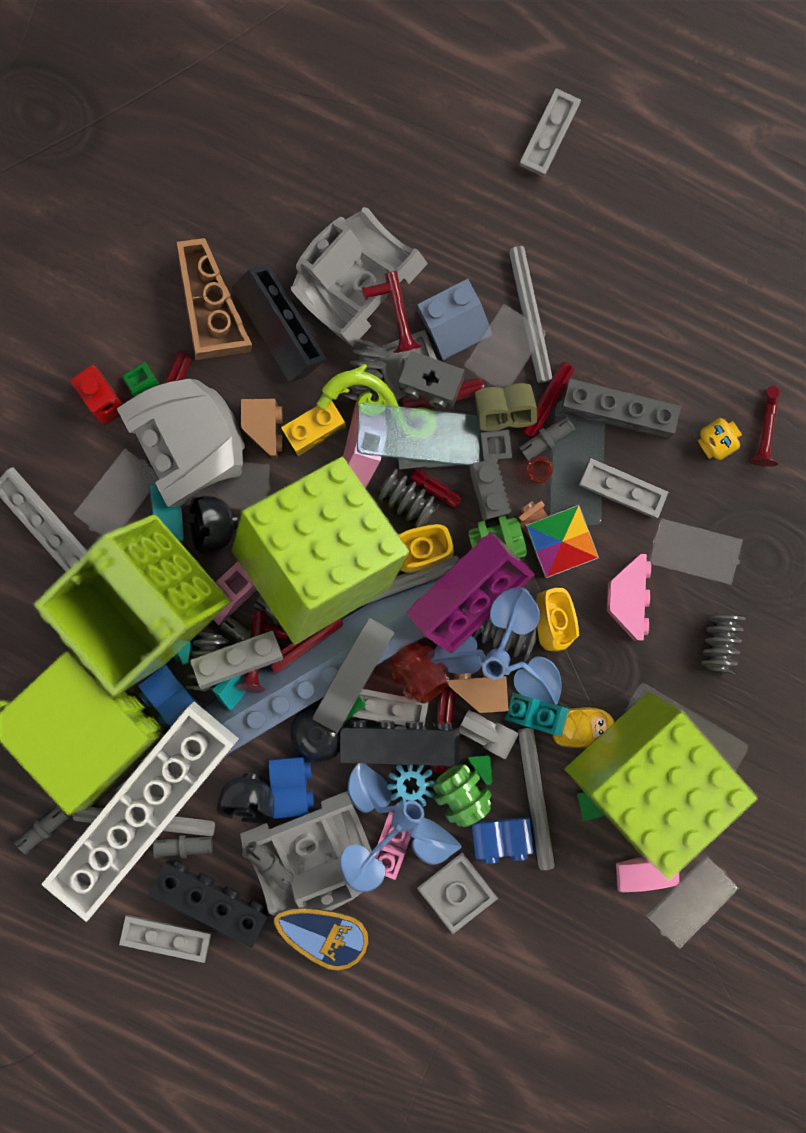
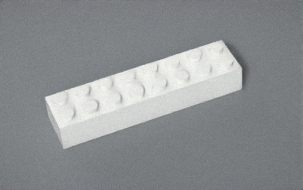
M193 702L41 885L87 922L239 738L197 703Z

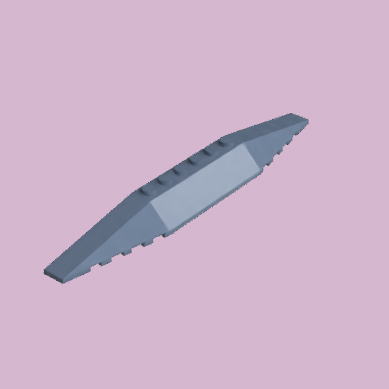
M438 579L371 602L343 619V626L281 671L275 673L269 665L259 669L258 680L261 687L265 688V691L261 693L246 692L231 711L225 708L218 698L214 699L204 710L239 738L225 756L323 698L369 618L395 632L376 666L424 638L423 633L406 612L417 599L434 586ZM130 775L122 784H120L117 787L118 791L122 788V786L127 782V780L132 775Z

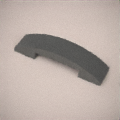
M509 430L481 432L478 435L396 441L399 470L471 465L496 458L498 461L512 458Z
M371 618L368 619L318 707L313 720L336 733L339 732L395 632Z

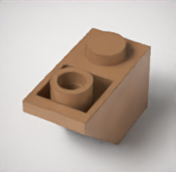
M241 399V428L272 459H278V452H283V435H278V424L283 423L282 407H277L276 399Z
M482 672V678L471 679V673L454 674V680H448V686L477 712L509 711L506 676L493 680Z

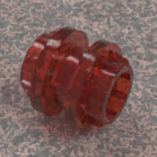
M419 642L410 643L393 656L389 665L393 670L390 675L395 683L405 682L407 684L403 691L407 699H415L422 704L438 696L449 683V678L446 675L448 668L443 662L435 664L432 662L431 659L435 656V651L430 645L423 646Z

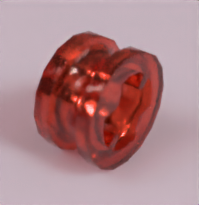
M541 456L532 459L527 467V475L535 483L546 482L553 472L550 460ZM539 463V466L541 463L545 464L546 469L544 472L546 476L541 477V474L536 477L533 474L535 470L533 465Z

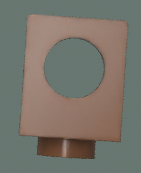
M532 501L519 510L521 516L517 520H519L520 527L529 539L530 537L525 525L548 516L543 510L545 504L542 501L536 505Z

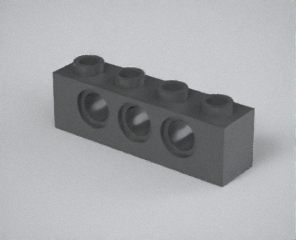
M569 379L566 384L560 412L670 439L675 434L681 406Z

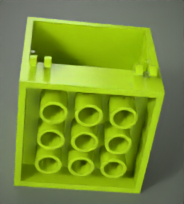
M343 456L244 510L231 551L294 645L389 590L409 554L408 549Z
M154 514L105 534L34 605L40 611L41 617L50 623L60 634L61 640L70 646L80 657L81 663L95 674L101 686L113 696H116L164 666L232 601L157 515Z
M66 651L13 702L0 701V710L5 707L0 713V742L68 815L92 807L150 753L165 736L162 732L165 728L154 716L152 718L148 717L143 712L146 707L136 696L133 695L131 697L125 691L113 696L101 686L95 674L81 663L80 657L72 651Z
M650 691L564 769L636 851L668 880L675 876L758 799L681 710Z

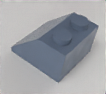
M469 279L417 304V312L443 361L493 336L482 304Z

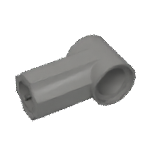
M470 710L467 711L460 724L461 734L484 745L483 748L504 759L507 758L519 735L511 729L497 722L493 723Z

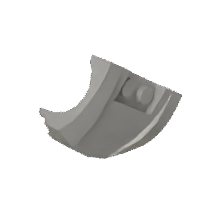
M363 207L361 212L347 219L343 217L337 218L314 238L296 264L298 273L293 286H291V290L309 311L353 347L356 344L355 339H360L371 327L367 321L368 317L389 295L387 293L364 300L362 287L386 283L384 273L397 271L399 282L404 280L410 284L428 263L416 248L412 249L401 243L382 226L368 208Z
M184 379L158 385L142 392L117 408L128 432L136 434L159 480L155 484L167 507H180L199 490L220 480L240 477L242 475V449L245 448L235 415L214 389L207 387L199 380Z
M348 791L321 801L322 809L269 829L266 823L240 834L243 849L246 846L252 851L253 849L248 843L255 841L268 854L275 855L279 859V863L294 874L293 883L290 884L284 879V882L289 887L281 889L269 877H263L258 872V868L253 864L263 889L268 912L271 915H275L282 910L299 907L334 910L362 893L351 889L346 884L340 869V856L350 845H361L369 853L372 852Z

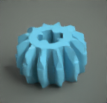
M396 765L401 775L389 774V778L397 781V784H387V789L398 790L390 796L391 800L394 801L401 796L403 798L400 803L404 805L407 800L415 801L418 799L424 807L427 803L422 795L424 794L430 798L434 796L432 791L426 789V787H433L434 781H425L426 778L432 775V771L427 770L421 774L420 772L424 765H417L416 771L412 770L413 765H407L408 771H404L402 765ZM410 777L416 778V785L419 786L416 792L414 789L412 790L413 793L407 792V786L403 784L405 779L410 781Z

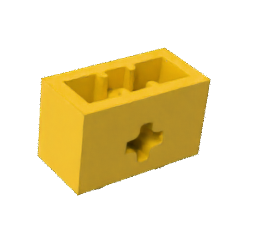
M331 401L326 410L317 405L281 428L296 454L300 456L346 428V424Z

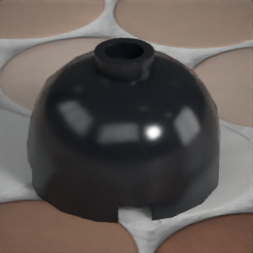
M213 496L192 498L190 514L195 513L194 523H190L195 549L200 550L199 553H210L223 549L232 539L233 530L238 529L236 513H231L228 504L220 498Z
M320 705L307 707L298 713L292 722L290 730L291 743L298 755L308 761L318 763L331 760L340 753V730L336 733L313 720Z
M244 773L243 777L230 780L222 788L216 811L232 819L233 814L243 817L241 819L242 822L268 823L270 819L273 820L274 796L272 789L267 783L260 780L259 775Z

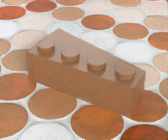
M206 239L177 242V256L195 360L251 352L252 343L230 298L229 291L223 282Z

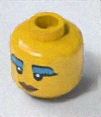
M718 418L700 430L701 438L697 441L709 459L714 457L716 460H722L740 448L738 437L742 434L734 421L727 423L725 419Z

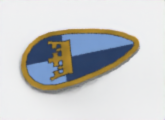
M307 907L289 908L279 911L274 915V924L285 941L308 959L327 969L337 971L348 969L358 963L366 953L368 946L367 931L363 924L353 916L337 911Z

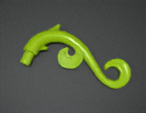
M366 364L332 377L323 387V394L316 403L319 407L326 410L331 401L337 399L340 393L349 392L348 387L354 385L367 386L373 389L378 394V397L372 401V393L370 391L360 394L357 399V405L364 415L375 417L380 415L387 406L397 426L409 439H426L433 434L436 428L437 421L435 415L430 409L425 407L412 409L407 414L409 420L415 417L421 418L423 420L422 427L419 430L408 428L393 392L380 378L371 373L364 372L367 367Z

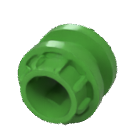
M505 515L499 516L500 525L486 528L484 521L477 522L478 527L470 529L468 533L472 548L476 546L481 538L492 532L519 558L526 556L527 550L519 520L516 518L506 519Z
M459 764L448 769L434 781L433 787L435 790L433 798L437 804L443 805L447 803L449 806L445 812L448 821L451 823L456 822L458 826L462 827L478 822L491 809V802L489 800L491 793L489 789L485 786L479 788L476 786L480 776L475 769H469L467 765Z

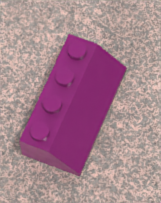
M489 532L464 557L460 558L451 570L438 579L428 592L417 599L406 613L424 636L452 654L491 617V607L501 593L511 588L523 587L535 574L503 541L492 532Z

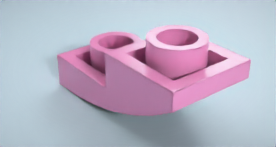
M389 812L378 844L394 829L392 825V815L394 812ZM410 831L398 832L374 857L385 866L386 877L396 880L411 838L409 835Z
M642 857L616 863L617 886L620 892L649 891L680 885L679 872L668 880Z

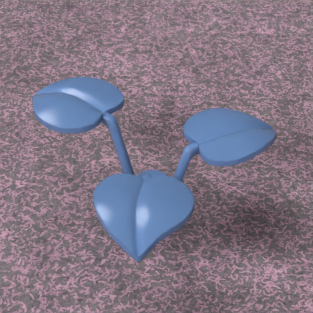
M522 587L504 591L496 598L491 607L490 616L492 623L497 627L506 628L499 648L491 650L487 657H485L483 650H477V641L471 635L452 654L437 645L429 657L430 663L454 674H473L482 666L484 674L493 680L500 679L505 674L509 675L511 671L518 669L514 676V686L521 695L554 705L558 704L561 695L562 682L560 673L555 664L547 658L536 656L530 660L528 665L525 662H519L509 666L510 657L504 649L511 630L517 634H527L536 628L540 618L536 602L529 592Z
M358 763L350 774L348 780L350 800L357 809L364 813L371 812L374 808L378 813L395 811L392 815L394 829L371 853L361 845H350L342 852L340 856L342 875L346 884L357 892L371 891L382 883L385 877V866L374 857L398 832L410 831V837L414 838L412 841L414 853L427 864L436 865L442 863L461 848L460 843L449 832L434 821L424 818V811L419 803L407 801L404 805L397 803L395 806H388L391 802L390 796L392 795V791L387 789L388 783L380 774L369 768L366 763Z

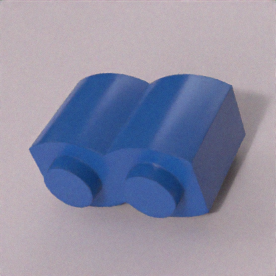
M167 664L139 685V688L142 690L139 696L148 707L153 705L160 714L156 717L166 730L174 725L193 702L202 707Z
M304 757L270 759L269 774L274 796V818L296 817L309 814V809L314 808L313 791H308L307 780L312 779L311 763L305 762Z
M529 817L482 821L472 824L475 858L482 859V864L499 862V857L510 856L511 861L528 859L527 854L533 853Z

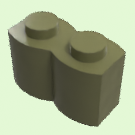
M518 383L505 388L487 387L475 392V405L480 430L497 431L508 426L527 427L537 423V407L530 384Z

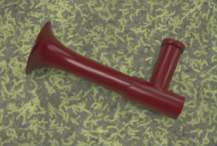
M397 271L384 273L386 283L362 287L364 300L389 293L399 331V346L394 353L406 352L422 347V345L414 341L408 327Z
M769 386L767 389L760 447L757 454L753 458L748 459L750 463L758 466L774 467L778 465V462L772 458L771 453L775 417L777 416L781 391L776 386Z
M254 611L250 638L273 631L275 637L281 640L287 638L288 635L282 627L265 623L266 612ZM258 669L246 673L244 680L235 686L238 690L245 692L261 693L265 691V688L261 687L258 680Z

